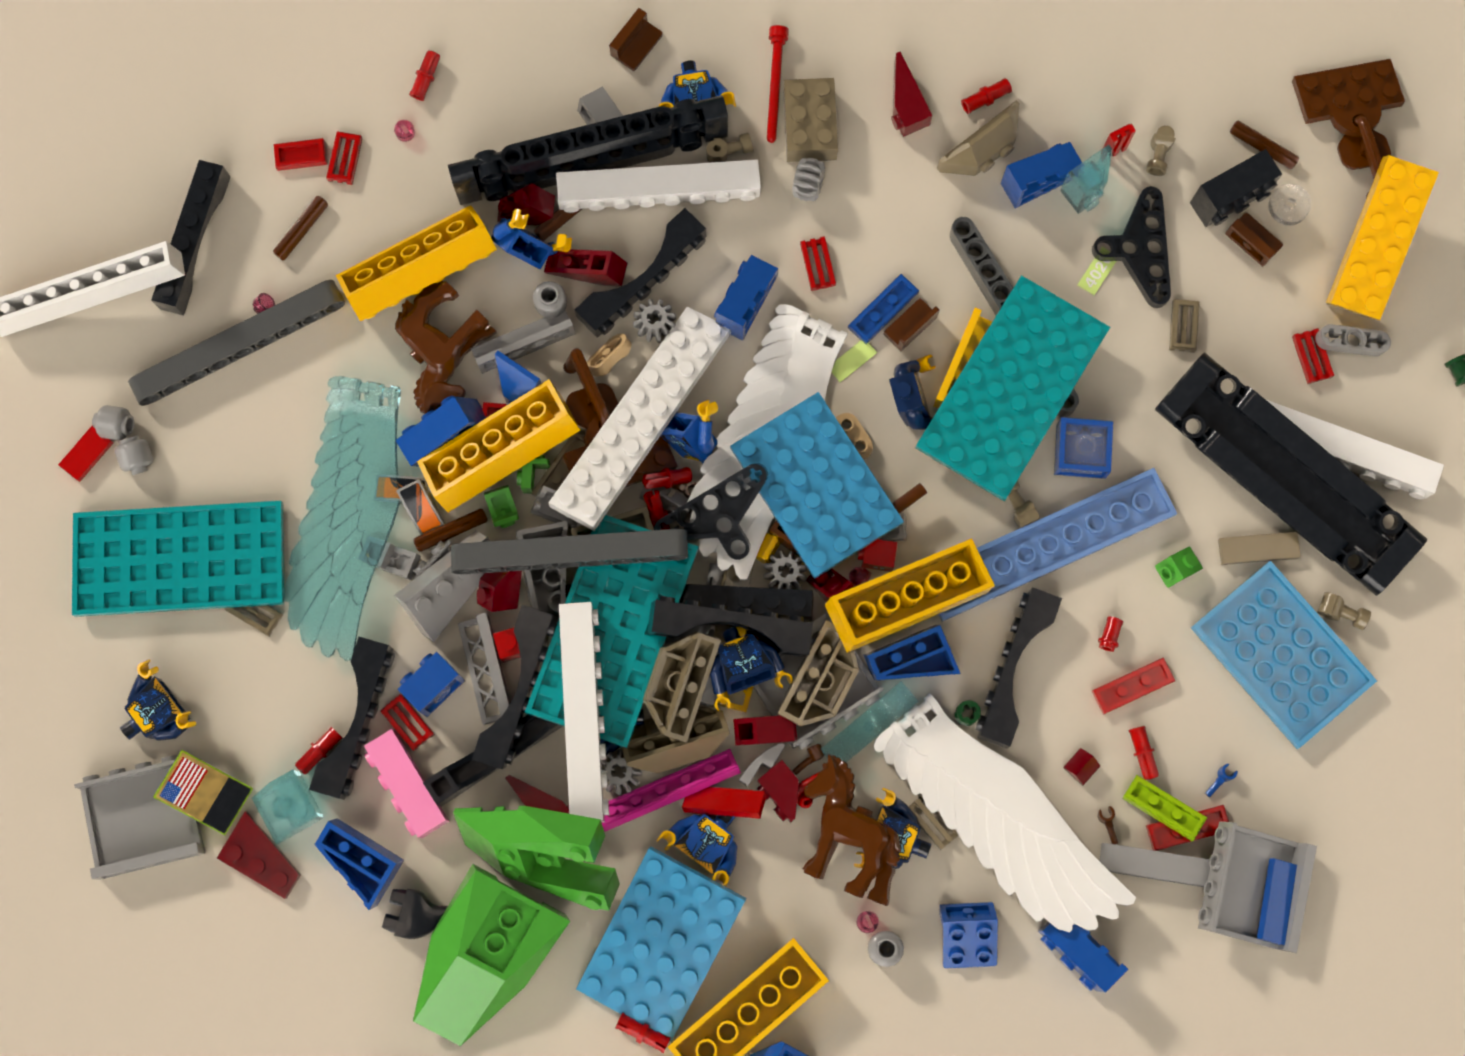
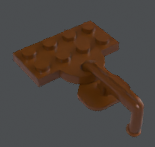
M1391 59L1294 76L1292 84L1305 124L1330 120L1334 128L1344 134L1337 146L1342 164L1351 170L1370 167L1374 179L1382 158L1388 155L1391 156L1387 138L1374 130L1380 121L1381 110L1402 107L1405 102Z
M579 348L571 351L563 365L566 373L574 374L577 372L583 385V389L572 392L566 399V404L578 426L585 428V446L563 455L569 472L619 404L609 385L604 383L596 384L586 359ZM661 436L625 488L642 482L644 474L661 472L664 468L673 470L678 467L668 443Z

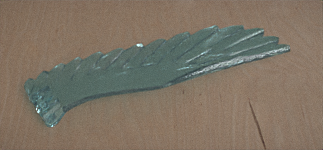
M335 376L330 378L327 383L328 387L332 389L326 397L327 402L330 404L324 417V422L327 424L320 435V440L324 444L316 453L315 463L319 467L311 480V486L314 488V491L306 502V509L310 511L299 525L298 532L301 540L291 552L289 564L293 569L286 580L284 601L289 602L288 622L290 629H300L301 641L306 647L313 648L316 641L319 640L321 652L324 656L331 657L337 648L340 657L345 661H349L355 649L360 617L369 585L394 525L400 504L399 496L396 492L398 490L397 442L395 440H397L401 389L393 385L385 387L382 383L372 381L364 383L358 378ZM361 393H364L365 401L360 400ZM384 397L388 398L389 406H383Z

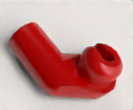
M818 773L799 783L797 804L802 808L807 809L813 804V799L805 796L804 789L807 784L817 777Z

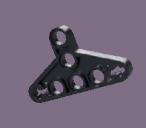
M1149 186L1143 189L1139 195L1123 234L1099 237L1092 246V254L1099 261H1122L1146 302L1153 308H1161L1166 305L1171 297L1163 195L1158 188ZM1148 194L1151 195L1152 199H1156L1152 204L1151 211H1148L1150 208L1149 200H1145ZM1149 217L1157 219L1159 227L1156 229L1149 228L1146 225V219ZM1151 241L1159 243L1161 251L1158 253L1151 252L1148 249V243ZM1123 243H1133L1136 251L1132 254L1126 253L1122 247ZM1098 244H1108L1111 252L1106 255L1101 254L1097 248ZM1153 265L1159 266L1163 271V275L1161 277L1152 276L1150 267ZM1161 283L1158 287L1159 294L1164 295L1160 301H1158L1156 296H1153L1157 290L1156 284Z
M760 463L748 465L659 519L654 526V530H661L663 522L666 525L674 522L675 519L672 516L676 515L677 522L687 531V540L718 538L731 558L735 560L743 559L748 555L751 544L739 524L768 478L766 467ZM754 468L755 471L761 470V481L757 482L756 479H753L747 483L751 488L745 490V483L738 476L742 474L743 479L752 474L750 469ZM735 481L740 485V493L738 495L731 496L727 493L726 485L728 482ZM707 495H713L718 500V506L713 510L706 508L704 505V498ZM686 508L692 509L696 514L695 521L692 523H687L682 519V511ZM722 517L728 518L732 523V528L728 532L720 531L717 526L718 520ZM679 525L675 526L672 529H679ZM733 541H743L746 546L743 554H735L732 551L731 544Z

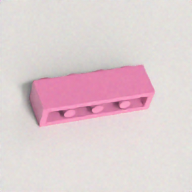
M390 729L364 745L367 753L364 754L366 760L372 768L377 767L381 774L378 776L379 782L385 790L390 789L394 796L391 802L398 813L403 811L408 820L405 822V826L412 836L417 835L418 838H424L449 822L441 806L435 803L424 786V777L395 730Z

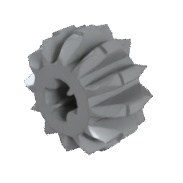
M802 158L799 161L792 188L794 197L800 198L803 201H816L818 199L824 180V162L813 158Z
M649 299L648 307L640 303V311L634 312V318L637 320L633 322L634 328L639 329V337L646 335V340L650 342L654 336L656 341L660 343L661 335L663 334L666 337L670 333L669 330L675 327L676 324L672 321L676 319V314L670 313L672 310L670 304L663 307V300L659 299L657 305H654L653 300ZM655 317L659 318V321H656L655 324H651V321H653Z
M780 550V559L772 554L770 560L773 564L765 563L764 568L771 571L764 574V579H772L768 584L769 588H773L777 584L779 585L777 589H783V587L792 589V585L797 590L801 589L802 586L799 581L804 582L807 580V576L802 574V572L807 571L808 568L806 565L798 566L803 561L800 556L793 560L794 551H790L789 556L785 557L784 551ZM785 567L790 568L789 573L793 572V574H788L787 577L784 578L781 576L782 572L778 571L784 570Z
M618 749L617 758H614L612 752H609L607 755L611 761L608 763L606 760H601L602 765L606 766V769H602V771H607L608 782L610 781L606 791L610 793L614 786H616V794L621 795V786H624L628 793L632 792L628 783L632 782L638 786L640 782L633 778V775L640 776L642 771L633 770V767L627 766L626 760L623 759L622 749ZM616 766H620L621 769L626 767L627 772H623L624 778L613 777L612 772H616L614 770Z

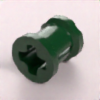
M1465 354L1444 364L1446 368L1451 370L1456 380L1454 383L1456 387L1465 384Z
M966 700L957 706L954 717L958 724L971 726L979 720L981 710L976 702ZM964 707L967 710H973L971 720L969 717L962 716Z

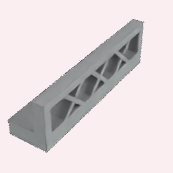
M565 310L558 317H544L471 348L483 374L497 368L495 359L497 350L510 359L516 360L575 335V330Z
M485 612L476 615L475 619L458 623L483 725L496 722L511 704L493 637L490 618ZM474 625L479 626L481 636L476 643L467 638L465 628ZM469 643L474 645L472 651L470 650ZM478 648L483 650L486 655L487 661L483 668L473 663L472 657ZM475 668H477L478 670H480V673H479L478 676L476 675ZM484 673L492 679L493 687L489 693L479 687L478 682ZM481 693L487 696L484 702ZM491 698L498 703L500 714L487 718L485 706Z

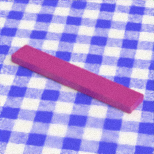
M731 749L610 800L609 815H604L605 822H601L604 832L740 774V769Z

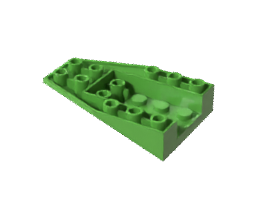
M472 864L431 934L413 1022L459 1046L464 1044L528 984L570 923L567 915L545 902L539 903L500 882L495 875Z

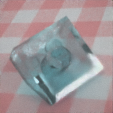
M1110 145L1067 174L1060 191L1078 214L1085 209L1088 212L1100 203L1099 198L1103 196V190L1108 181L1112 153Z
M291 770L271 781L252 797L276 845L324 818L301 773L296 770Z

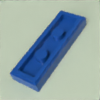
M900 274L848 325V329L867 344L919 293V290Z
M1269 858L1257 939L1277 945H1285L1297 869L1296 864Z

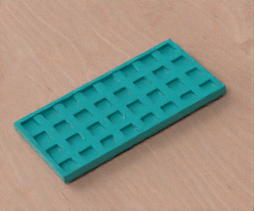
M1021 275L916 444L915 449L1005 502L1111 327Z
M282 501L73 513L72 615L74 617L285 604L284 517Z
M605 515L595 531L592 530L590 535L652 530ZM688 543V558L684 560L578 567L565 604L591 602L593 609H598L599 625L594 626L595 636L600 637V652H596V663H601L602 679H597V688L603 691V706H599V717L604 716L605 733H600L601 740L628 748L644 703L643 697L661 647H664L667 637L647 634L651 602L659 600L660 596L675 598V603H680L699 546ZM559 619L525 713L565 727Z

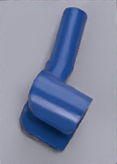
M1229 764L1219 768L1218 778L1205 794L1211 797L1224 782L1234 779L1238 771L1236 770L1230 776H1227L1225 769Z

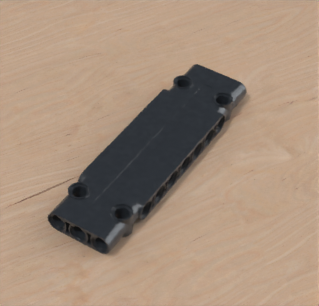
M723 95L700 101L684 99L674 104L672 108L659 106L510 144L500 152L484 150L477 153L472 159L449 164L448 169L460 205L482 200V192L485 193L487 201H499L508 196L509 190L516 192L532 183L542 189L557 185L556 173L624 168L667 157L677 147H680L683 152L694 151L702 146L701 136L704 137L706 143L713 141L714 138H727L728 114ZM664 138L670 140L666 145L658 143L659 140ZM637 145L646 146V148L642 151H637L634 149ZM613 151H620L622 153L619 157L610 156ZM589 157L598 159L595 163L590 164L586 162ZM566 163L573 164V167L569 170L561 168ZM542 169L549 171L545 176L537 175ZM521 175L525 177L521 182L513 181L516 176Z
M1205 352L1194 362L1155 408L1156 412L1177 428L1182 435L1189 438L1195 444V447L1293 530L1298 532L1299 535L1324 556L1339 564L1343 570L1352 575L1375 596L1386 589L1427 542V538L1408 523L1400 513L1390 508L1386 504V500L1260 394L1251 387L1243 385L1236 376L1231 375ZM1224 379H1229L1233 383V390L1229 394L1221 390L1220 386ZM1190 419H1195L1199 424L1197 432L1193 434L1186 430V423ZM1390 514L1394 518V524L1391 528L1386 529L1383 525V519ZM1356 554L1359 558V564L1355 568H1350L1347 563L1348 558Z

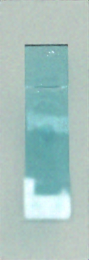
M900 681L820 750L827 759L828 754L835 755L837 758L840 757L842 761L847 763L894 721L898 720L913 707L918 700Z

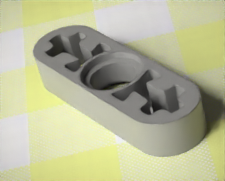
M1333 324L1326 325L1320 329L1315 338L1317 345L1323 350L1369 356H1380L1391 346V339L1384 331ZM1329 333V337L1336 339L1330 342L1329 338L1325 337V334ZM1349 334L1355 335L1358 338V346H1352L1349 343ZM1377 339V343L1381 344V347L1378 348L1376 343H1368L1367 345L1366 343Z

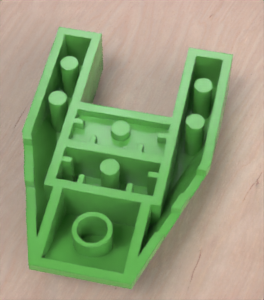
M524 805L519 806L517 810L505 811V806L496 807L494 811H483L482 807L454 809L453 815L465 845L503 876L586 906L592 910H610L620 885L616 869L583 862L594 863L602 846L605 833L601 819Z

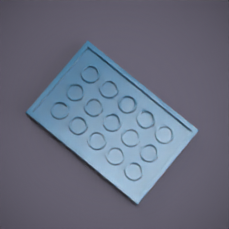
M819 392L730 445L731 451L742 468L752 463H760L766 467L768 478L759 494L814 579L904 523ZM754 468L750 469L752 472L748 476L750 480L756 479L757 482H760L761 470L755 471Z
M1271 560L1191 627L1194 633L1296 749L1302 747L1377 682L1374 676Z
M650 846L576 990L620 1014L625 1013V1015L635 1019V1021L642 1025L645 1023L650 1025V1029L670 1037V1042H672L747 898Z

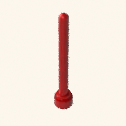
M774 25L769 28V40H771L773 45L766 137L769 143H774L777 137L782 51L789 36V29L782 25Z

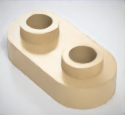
M625 334L613 336L589 358L587 364L593 376L607 375L620 359L629 354L632 343Z
M842 413L838 415L836 419L841 427L843 422L851 424L849 429L843 428L853 445L855 446L857 443L864 444L865 449L857 451L864 461L867 460L872 454L873 443L853 414Z

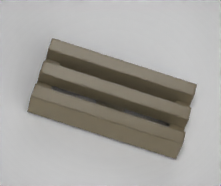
M1180 299L1172 301L1169 350L1174 351L1178 349L1183 352L1188 350L1195 353L1197 349L1200 301ZM1179 306H1182L1180 343H1177ZM1188 306L1192 307L1190 344H1186Z
M269 605L260 607L275 615L272 620L250 606L241 607L269 624L265 628L233 608L224 609L269 637L283 616L282 613Z
M921 795L909 808L917 817L918 825L935 845L942 850L958 836V833L954 829L951 830L953 833L949 835L922 803L924 800ZM917 806L930 820V822L936 827V829L942 834L945 840L941 842V840L936 836V834L930 829V827L925 823V821L914 810ZM939 811L936 812L938 816L942 819Z

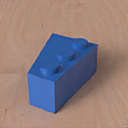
M1071 142L1059 143L1049 150L1007 165L1000 184L1014 208H1018L1080 177L1085 166Z
M753 255L749 257L747 262L743 261L737 273L738 277L735 282L730 284L725 298L714 314L716 323L731 330L730 335L742 341L778 277L777 267Z
M449 396L440 403L441 406L438 409L424 414L421 417L422 421L418 424L404 429L402 436L395 441L410 466L419 467L418 460L486 419L483 408L478 400Z
M941 625L930 626L863 655L874 680L961 674Z
M338 818L327 822L314 844L336 871L338 870L344 877L351 890H354L363 900L368 910L378 906L404 862V859Z
M1049 922L1038 931L1043 936L1040 939L1049 950L1052 951L1055 948L1062 955L1059 960L1070 971L1075 969L1081 975L1079 981L1089 991L1094 989L1095 991L1106 993L1129 970L1123 963L1119 965L1108 954L1109 950L1104 945L1101 946L1090 935L1089 931L1076 924L1072 926L1070 933L1056 929Z

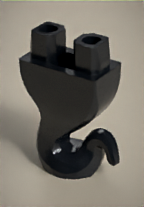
M393 889L389 903L402 906L400 916L386 914L382 928L393 932L394 936L419 939L434 931L448 906L433 904L421 891Z

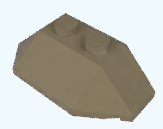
M1017 100L1014 101L1001 113L940 158L937 170L942 173L976 176L981 171L985 173L990 170L995 164L994 161L1000 156L1002 158L1008 156L1014 150L1013 146L1017 137L1020 103Z
M826 620L810 645V653L801 662L777 713L800 727L835 717L859 671L855 651L846 652L834 624Z
M694 632L660 648L643 701L662 735L683 742L688 741L721 640Z
M699 706L687 742L662 735L654 719L650 718L644 720V725H637L634 728L628 748L622 747L627 766L661 773L709 758L727 738L730 731L722 710H712Z

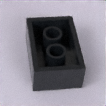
M1265 149L1202 184L1190 201V204L1205 228L1213 223L1215 226H1218L1229 218V214L1233 212L1239 214L1250 206L1249 203L1254 200L1261 202L1271 195L1270 191L1277 187L1278 184L1276 182L1282 176V173Z

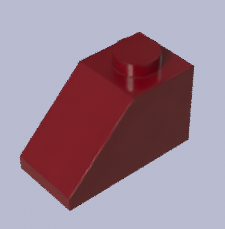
M522 571L484 573L479 580L477 604L490 612L518 609Z

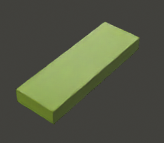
M1136 775L1122 798L1192 842L1207 819L1206 816Z

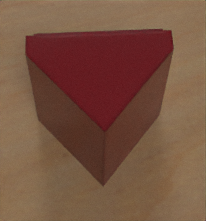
M1080 748L1063 768L1083 786L1099 769L1100 764L1093 755Z

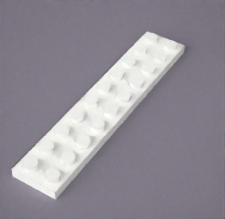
M686 307L675 323V327L669 331L670 333L667 334L549 501L551 509L595 531L730 336L731 330Z

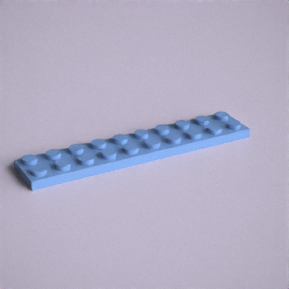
M1155 468L978 547L977 550L995 586L985 595L938 614L941 621H946L1176 516L1177 512Z

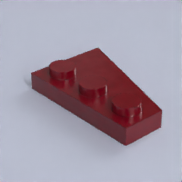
M246 811L217 856V859L284 899L288 898L301 876Z

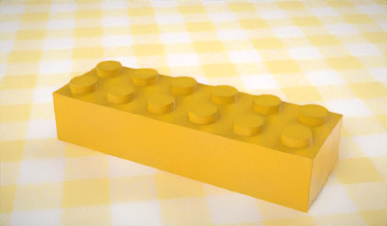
M1390 155L1382 158L1326 303L1374 320L1381 319L1439 172Z
M469 205L335 276L361 322L364 319L374 317L378 312L387 307L397 305L402 299L410 295L420 293L423 288L443 281L446 276L456 271L464 270L469 264L479 259L487 258L497 249L484 223L472 205Z
M548 379L418 460L417 463L433 497L449 513L580 431V428L562 395L551 380Z
M971 538L834 595L826 602L825 607L848 653L985 595L995 585Z
M792 938L672 1041L668 1048L674 1056H743L829 980L797 941Z

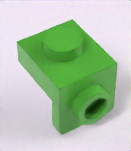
M540 455L524 465L522 470L517 471V485L521 486L523 493L531 494L533 492L535 469L550 468L551 463L549 459H545L544 455Z
M509 485L484 492L494 527L506 528L514 525L515 520L519 519V515Z
M1190 546L1155 565L1167 588L1203 569Z

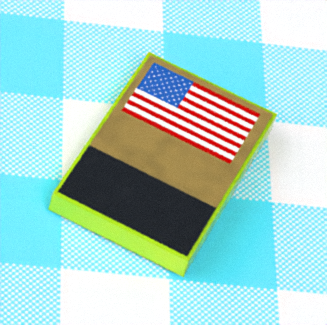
M181 749L153 798L226 835L253 788Z

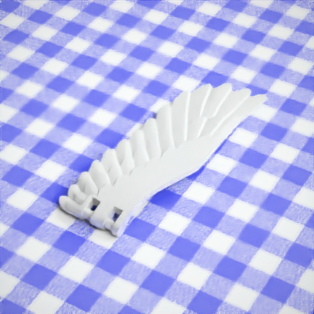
M787 304L778 305L775 309L778 316L774 317L769 323L771 331L761 342L763 348L753 358V362L756 365L746 373L743 380L747 386L737 396L736 403L738 406L728 416L727 424L730 426L717 437L716 447L718 449L704 461L700 469L701 474L704 476L695 485L687 502L743 469L731 451L730 445L817 392L820 393L825 401L830 375L837 355L847 338V332L843 330L839 332L832 328L833 325L821 319L815 320L809 317V313ZM804 326L812 329L810 337L802 333ZM827 337L835 341L833 348L824 346ZM739 475L738 477L745 483V490L750 489L751 487L747 485L751 481L750 478L743 479V475ZM735 481L728 482L726 485L727 493L731 496L738 495L740 493V485ZM758 493L739 524L751 544V549L746 557L740 560L731 558L718 538L699 540V551L703 557L707 558L713 552L717 553L718 568L723 572L727 571L731 565H734L736 576L740 580L748 579L760 546L774 519L772 512L761 495ZM707 495L704 498V505L706 508L713 510L718 506V500L713 495ZM694 511L692 512L689 523L695 521L696 514ZM722 517L718 520L717 526L720 531L728 532L732 528V523L728 518ZM735 540L731 544V549L735 554H743L746 546L743 541Z
M930 693L924 697V702L919 706H913L903 714L904 718L898 723L894 721L889 728L876 738L874 743L875 752L883 751L886 764H894L896 774L901 780L907 779L912 794L916 796L921 793L926 808L932 814L939 811L946 827L951 830L956 829L965 846L968 848L974 846L982 866L986 869H994L999 886L1008 895H1012L1015 892L1022 908L1036 922H1040L1045 918L1056 929L1069 933L1072 931L1074 924L1087 931H1092L1098 927L1097 915L1110 920L1119 918V910L1116 904L1125 906L1134 904L1136 897L1084 846L1025 769L968 735L944 713L937 700ZM929 710H932L936 715L931 722L925 716ZM911 726L915 733L908 737L904 731Z

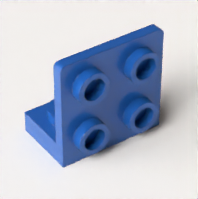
M993 902L940 904L939 914L943 928V967L996 966L998 919Z

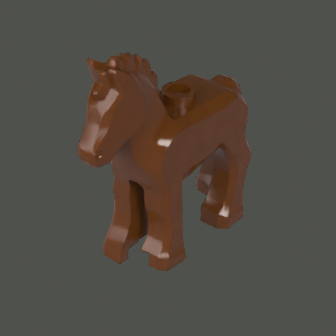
M446 281L433 283L423 288L421 293L414 298L413 304L406 299L405 303L402 304V312H398L395 323V330L412 350L410 355L420 365L423 362L427 364L426 369L421 373V377L416 381L417 387L413 391L415 394L414 399L416 400L415 405L424 414L438 409L441 406L440 403L449 396L465 397V389L461 385L448 384V380L453 376L454 371L464 356L471 351V348L476 343L497 334V331L489 325V321L478 310L450 338L429 324V316L435 307L445 301H454L459 296L458 292Z
M828 754V762L822 764L823 770L804 789L806 797L815 799L826 796L822 811L821 836L818 841L817 852L802 868L803 872L814 878L823 879L838 843L863 848V868L854 880L847 882L844 891L863 898L871 881L876 877L875 886L869 891L867 898L888 906L890 902L891 881L896 871L897 862L900 861L898 852H901L899 836L887 823L873 817V811L862 806H858L857 809L852 807L853 792L856 787L855 783H853L855 776L845 761H842L840 757L837 758L835 755Z

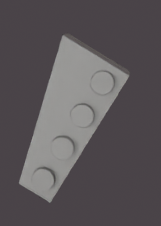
M568 521L516 531V540L567 536ZM566 568L524 570L523 574L530 606L554 614V621L558 622L559 604H565Z
M475 530L460 543L487 542L490 540L487 536ZM450 550L394 596L420 632L434 642L479 586V580L484 573L453 574L451 572Z

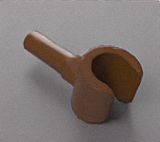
M697 483L677 484L671 488L684 492L685 497L689 499L691 494L688 492V487H695Z
M821 744L813 745L807 749L810 757L806 758L792 770L796 775L809 764L824 757Z
M1109 806L1108 811L1111 817L1104 818L1100 809L1097 815L1098 820L1105 824L1111 843L1118 844L1112 822L1115 817V810Z

